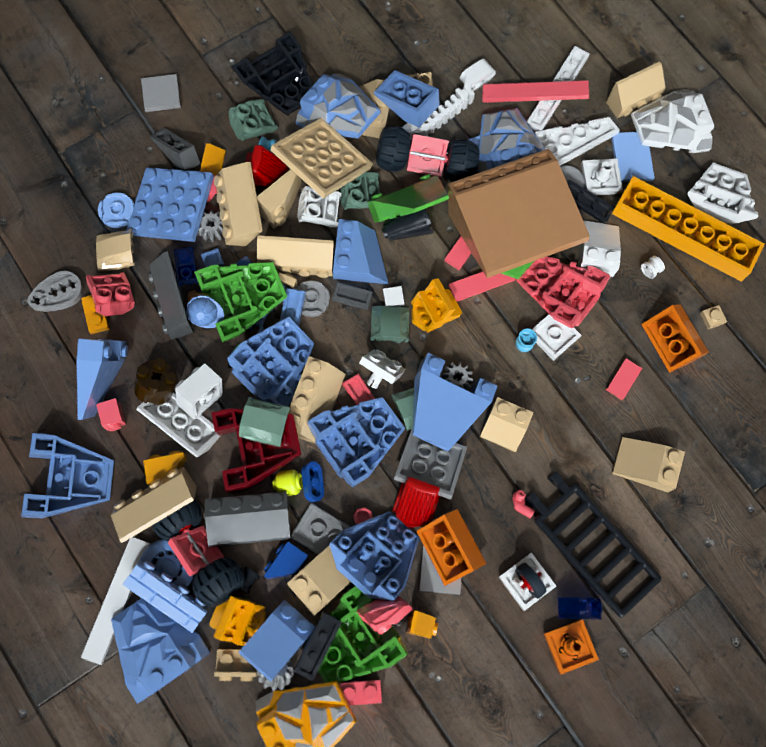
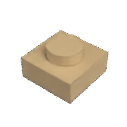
M279 272L278 275L283 285L291 289L298 287L297 279L293 275Z
M719 305L703 310L700 313L707 329L723 325L727 322Z

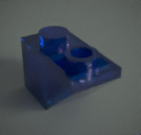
M193 247L175 249L174 257L178 285L198 283L194 273L198 271Z
M585 597L558 598L559 619L602 620L603 607L601 599Z

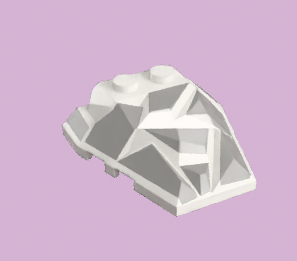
M689 89L673 91L631 114L642 145L658 148L671 146L673 150L677 151L680 148L689 149L690 153L710 151L712 148V135L710 132L714 128V123L703 95L700 93H695Z

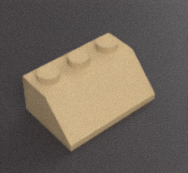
M659 61L615 83L606 103L616 118L626 117L634 110L640 109L662 97V93L665 90V82L661 62Z
M376 79L360 86V89L381 112L362 134L364 136L379 138L381 131L387 128L391 109L374 95V91L385 80Z

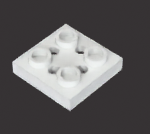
M617 159L582 161L581 168L586 190L594 195L622 193L623 188Z
M375 349L363 356L360 361L361 365L373 372L367 384L370 386L372 383L371 387L375 389L378 388L382 378L393 384L406 370L400 362L390 360L384 352Z

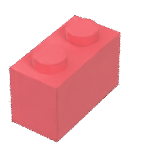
M380 679L338 683L349 706L382 703Z

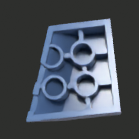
M339 219L333 279L388 284L375 230L358 221Z

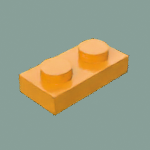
M92 295L82 297L81 300L89 333L95 334L110 330L107 316L96 312Z

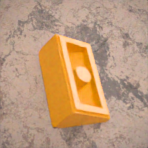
M206 143L200 172H211L213 175H217L223 167L226 150Z

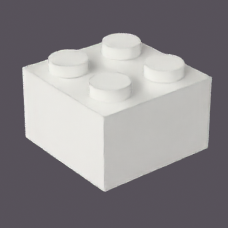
M206 364L195 368L190 377L186 380H181L176 386L178 406L195 420L223 395L222 378Z

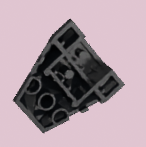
M290 31L276 39L274 48L249 62L246 57L232 65L233 71L243 84L286 116L301 108V98L313 86L311 78L308 76L306 62L303 60L301 46Z

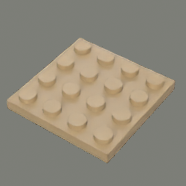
M322 118L276 142L271 146L270 150L323 199L370 170L373 165L370 160Z

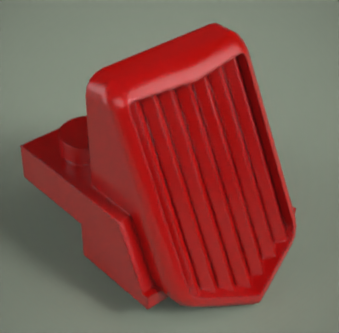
M255 145L253 153L247 152L245 162H251L254 185L260 192L266 190L289 171V167L262 145Z
M407 477L406 482L401 485L393 508L396 517L408 528L422 527L431 523L440 497L438 495L440 488L421 480Z

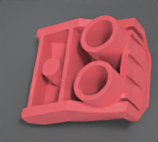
M124 272L112 275H86L87 285L92 294L96 312L103 316L123 315L134 308L135 301Z
M397 596L394 601L375 600L358 609L357 613L374 631H377L378 634H383L390 629L392 624H397L413 609L405 600Z

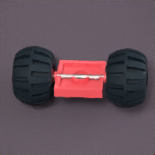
M390 126L381 131L376 162L380 168L388 172L403 170L407 164V171L437 175L439 177H442L444 167L445 178L450 182H455L476 174L479 162V149L477 145L467 139L455 140L449 146V141L416 134L412 135L411 140L410 134L405 129L399 126Z
M194 499L192 502L156 522L152 527L160 538L169 541L168 544L189 577L196 574L193 579L195 597L208 607H216L226 602L230 596H235L241 590L245 583L244 573L241 566L236 561L224 557L217 546L208 547L207 532L204 525L196 528L201 522L202 511L199 503Z

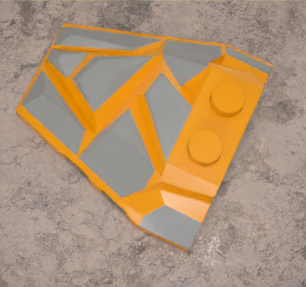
M337 681L312 684L301 688L293 687L287 690H274L256 701V713L260 719L257 721V728L266 747H334L357 722Z

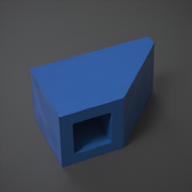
M287 542L286 545L282 544L276 552L278 556L275 561H270L265 567L264 571L266 573L264 577L269 580L296 575L309 557L290 542Z

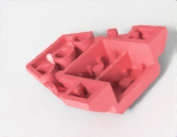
M547 256L538 259L516 281L554 320L569 328L579 326L599 300L601 292L610 279V275L589 265L588 268L576 266L577 263L571 262L570 265L560 263L559 259Z

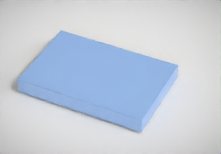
M618 133L611 137L614 159L618 160L621 183H629L633 176L644 182H652L655 178L649 146L641 144L638 133Z

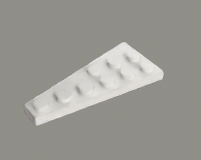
M610 117L592 120L586 124L578 125L577 123L572 124L571 127H557L537 131L535 135L544 148L552 152L561 166L617 135L620 129Z

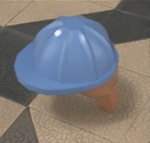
M196 290L189 291L186 314L193 324L204 328H215V323L223 321L224 310L217 301L207 294H197Z

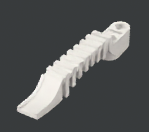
M485 59L476 62L460 75L464 88L462 90L460 88L455 90L456 96L454 94L450 96L451 102L449 100L445 101V108L440 105L438 113L435 110L431 117L429 116L420 127L407 123L402 128L410 134L411 140L413 134L428 137L429 133L435 132V128L439 129L442 123L446 124L448 119L451 120L455 114L458 115L461 112V109L464 110L468 104L473 103L475 95L473 91L489 82L495 76L496 71Z

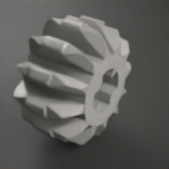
M212 210L210 214L204 212V217L201 219L198 230L199 236H203L205 241L209 238L211 242H214L215 238L221 241L220 235H223V225L220 220V212L218 211L215 214Z
M452 362L450 363V368L447 366L444 368L445 373L441 374L442 379L463 389H470L471 386L469 384L473 383L471 378L473 372L467 371L468 365L462 368L461 362H458L457 366ZM454 376L460 377V381L454 380Z
M291 661L286 663L271 682L257 670L259 683H264L265 689L270 686L272 691L276 690V687L282 690L285 685L290 684L294 673L293 668H291Z

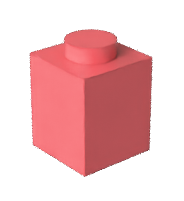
M116 398L96 404L103 428L109 431H116L121 426L126 425L121 404Z

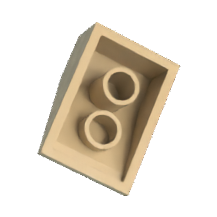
M291 169L257 196L260 216L273 229L281 226L286 221L302 184L301 178Z
M622 437L612 474L670 492L676 489L685 452L666 445Z
M329 545L292 578L287 585L315 616L351 581L337 570Z

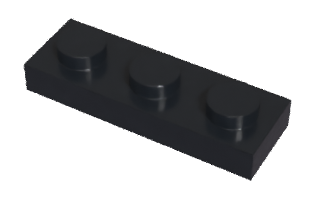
M569 179L567 184L577 207L601 223H607L615 207Z
M324 611L322 612L293 669L294 672L312 681L314 680L342 624V620Z

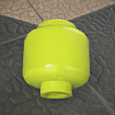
M294 469L280 471L277 473L276 478L273 479L274 491H287V496L297 495L303 489L302 475L298 474Z

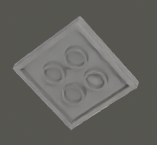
M411 429L394 480L402 483L406 482L407 477L421 480L439 487L438 495L451 500L467 447L455 443L447 452L412 435Z

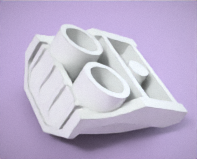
M305 186L299 198L298 221L337 227L338 205L341 193L335 191L323 199L311 187Z

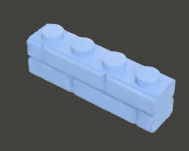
M140 560L122 585L193 632L207 613L208 607L197 598L191 596L189 589L181 584L179 586L175 585L172 582L173 579L168 574H160L154 570L155 566L152 563Z

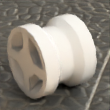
M652 256L648 262H644L641 265L642 272L650 279H653L657 276V273H661L665 269L663 261L657 256Z

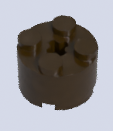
M162 358L146 361L137 368L134 392L137 398L146 404L147 402L154 403L153 405L167 403L171 399L176 385L177 375L174 368Z

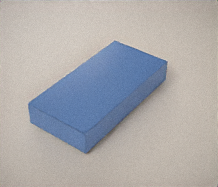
M286 288L287 298L283 302L280 321L290 317L299 327L306 292Z

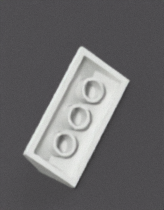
M174 393L165 404L153 405L154 403L147 402L146 404L143 402L137 407L141 414L195 457H199L207 452L220 437L214 431L213 423L204 416L200 415L194 420L178 406L177 397Z

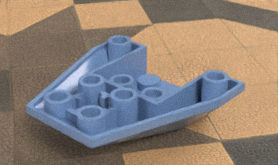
M388 511L341 531L329 545L337 570L368 598L394 601L406 587L420 537Z

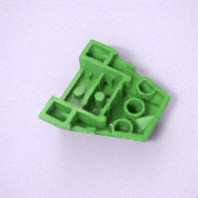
M273 262L249 263V265L237 266V264L222 267L211 265L194 272L202 293L209 295L217 301L224 310L223 321L215 323L222 342L242 335L287 298Z
M356 586L342 596L341 602L335 611L330 613V615L342 620V624L318 670L324 682L337 681L340 683L392 667L408 655L401 641V635L393 624L388 631L378 634L377 631H374L360 618L357 610L377 599L368 598Z

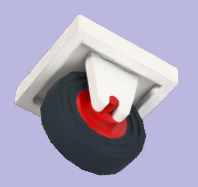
M532 553L499 576V579L523 611L556 587Z

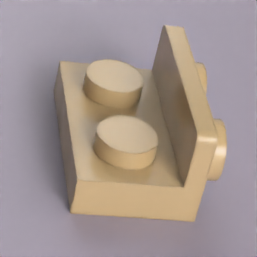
M217 649L214 676H219V681H232V677H240V681H253V677H258L257 669L239 654L240 650Z

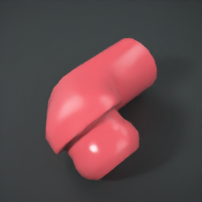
M517 490L512 496L514 509L530 519L535 510L525 504V492Z

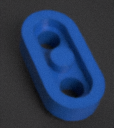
M309 462L302 467L301 471L303 492L309 502H316L324 496L323 474L321 466L317 462Z

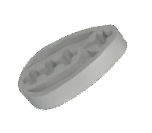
M69 271L56 272L34 288L27 302L35 311L50 312L66 309L80 301L83 296L84 287L74 273ZM72 282L75 283V288L73 289L71 288ZM63 286L66 287V292L64 293L62 291ZM54 290H57V291H58V292H57V296L54 297V295H53L54 292H53V291H54ZM37 298L40 299V300H39L40 304H38V305H36V300H35V299H37Z

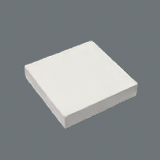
M550 314L532 329L537 335L536 343L553 361L582 336L575 328H569L554 320Z

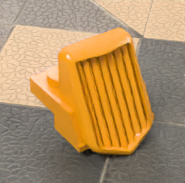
M439 278L432 279L424 291H419L411 301L413 306L411 309L412 323L421 330L427 331V333L442 327L445 323L460 317L462 314V310L449 289L443 287Z
M230 596L226 602L216 606L209 625L216 630L213 637L221 641H229L244 646L266 621V607L248 599Z

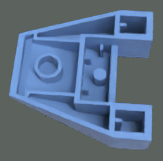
M78 339V420L95 417L98 411L96 404L103 402L125 361V357L128 356L129 347L126 345L127 341Z
M427 353L422 359L415 375L412 435L448 452L492 403L497 386L479 378L472 385L469 392L440 378L445 360Z
M32 433L29 457L50 459L46 494H24L21 517L43 519L110 500L114 460L55 435Z

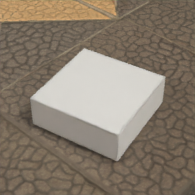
M401 286L383 289L385 306H404Z

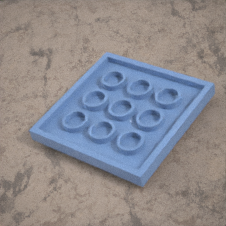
M146 168L126 231L132 228L133 236L195 242L214 175L211 172Z

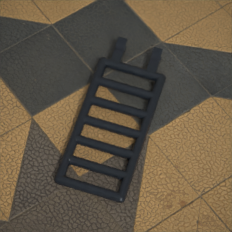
M555 472L548 480L562 494L552 503L545 507L534 492L525 498L539 513L534 521L619 618H623L661 581V576L577 483L568 486L558 472ZM576 493L583 502L551 529L544 520L571 495ZM589 508L596 517L565 545L558 535ZM603 523L610 532L584 557L578 560L571 551ZM616 538L624 548L592 576L585 566ZM630 553L638 563L606 592L599 582ZM644 569L651 579L620 607L613 597Z

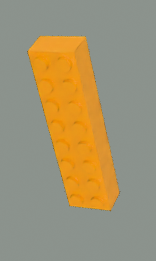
M634 176L626 186L612 212L614 216L741 282L752 272L765 245L759 240Z

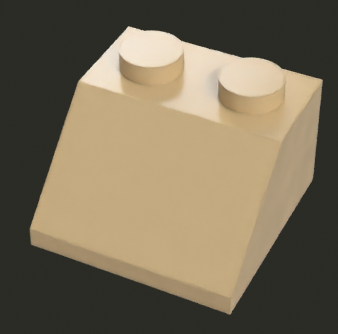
M497 397L480 437L516 452L534 412Z

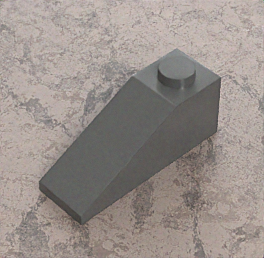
M166 128L150 136L151 140L181 170L191 171L200 164L194 145Z

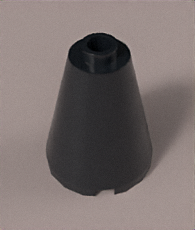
M426 209L404 216L398 215L396 218L385 222L384 228H382L385 239L389 238L390 241L430 235L434 233V230L429 229L431 221Z

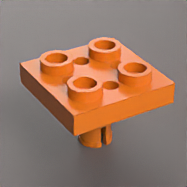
M583 619L544 633L545 640L560 675L599 660Z

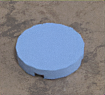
M115 192L108 194L99 203V217L105 225L111 228L125 227L128 225L132 215L134 202L124 193Z

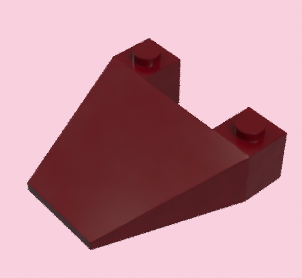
M230 408L211 412L214 431L219 436L237 432L242 459V467L222 471L225 491L233 493L250 489L302 454L293 414H288L281 447L239 437L240 422L244 409Z

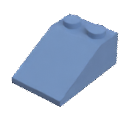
M395 70L374 91V95L405 122L416 127H420L439 107V89Z
M284 600L243 646L239 654L271 682L309 638L315 626Z

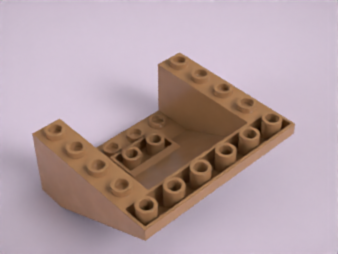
M549 149L448 184V215L486 278L589 241L590 235L560 165Z

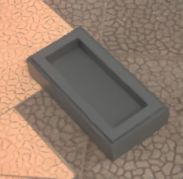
M337 282L332 301L368 310L373 291Z

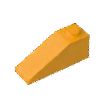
M414 610L410 612L406 633L431 639L432 635L436 636L438 623H435L436 618Z

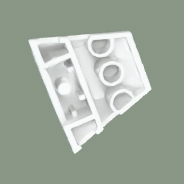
M712 163L688 192L694 208L728 224L748 221L758 217V212L753 207L755 201L750 196L751 187L747 174Z

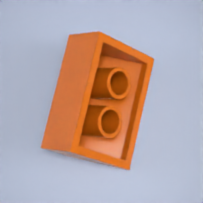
M681 304L672 305L641 324L669 373L709 353Z
M458 509L444 514L417 530L444 586L486 565Z

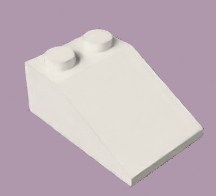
M584 221L590 237L589 241L580 244L578 267L588 268V265L593 266L613 277L620 266L619 226Z

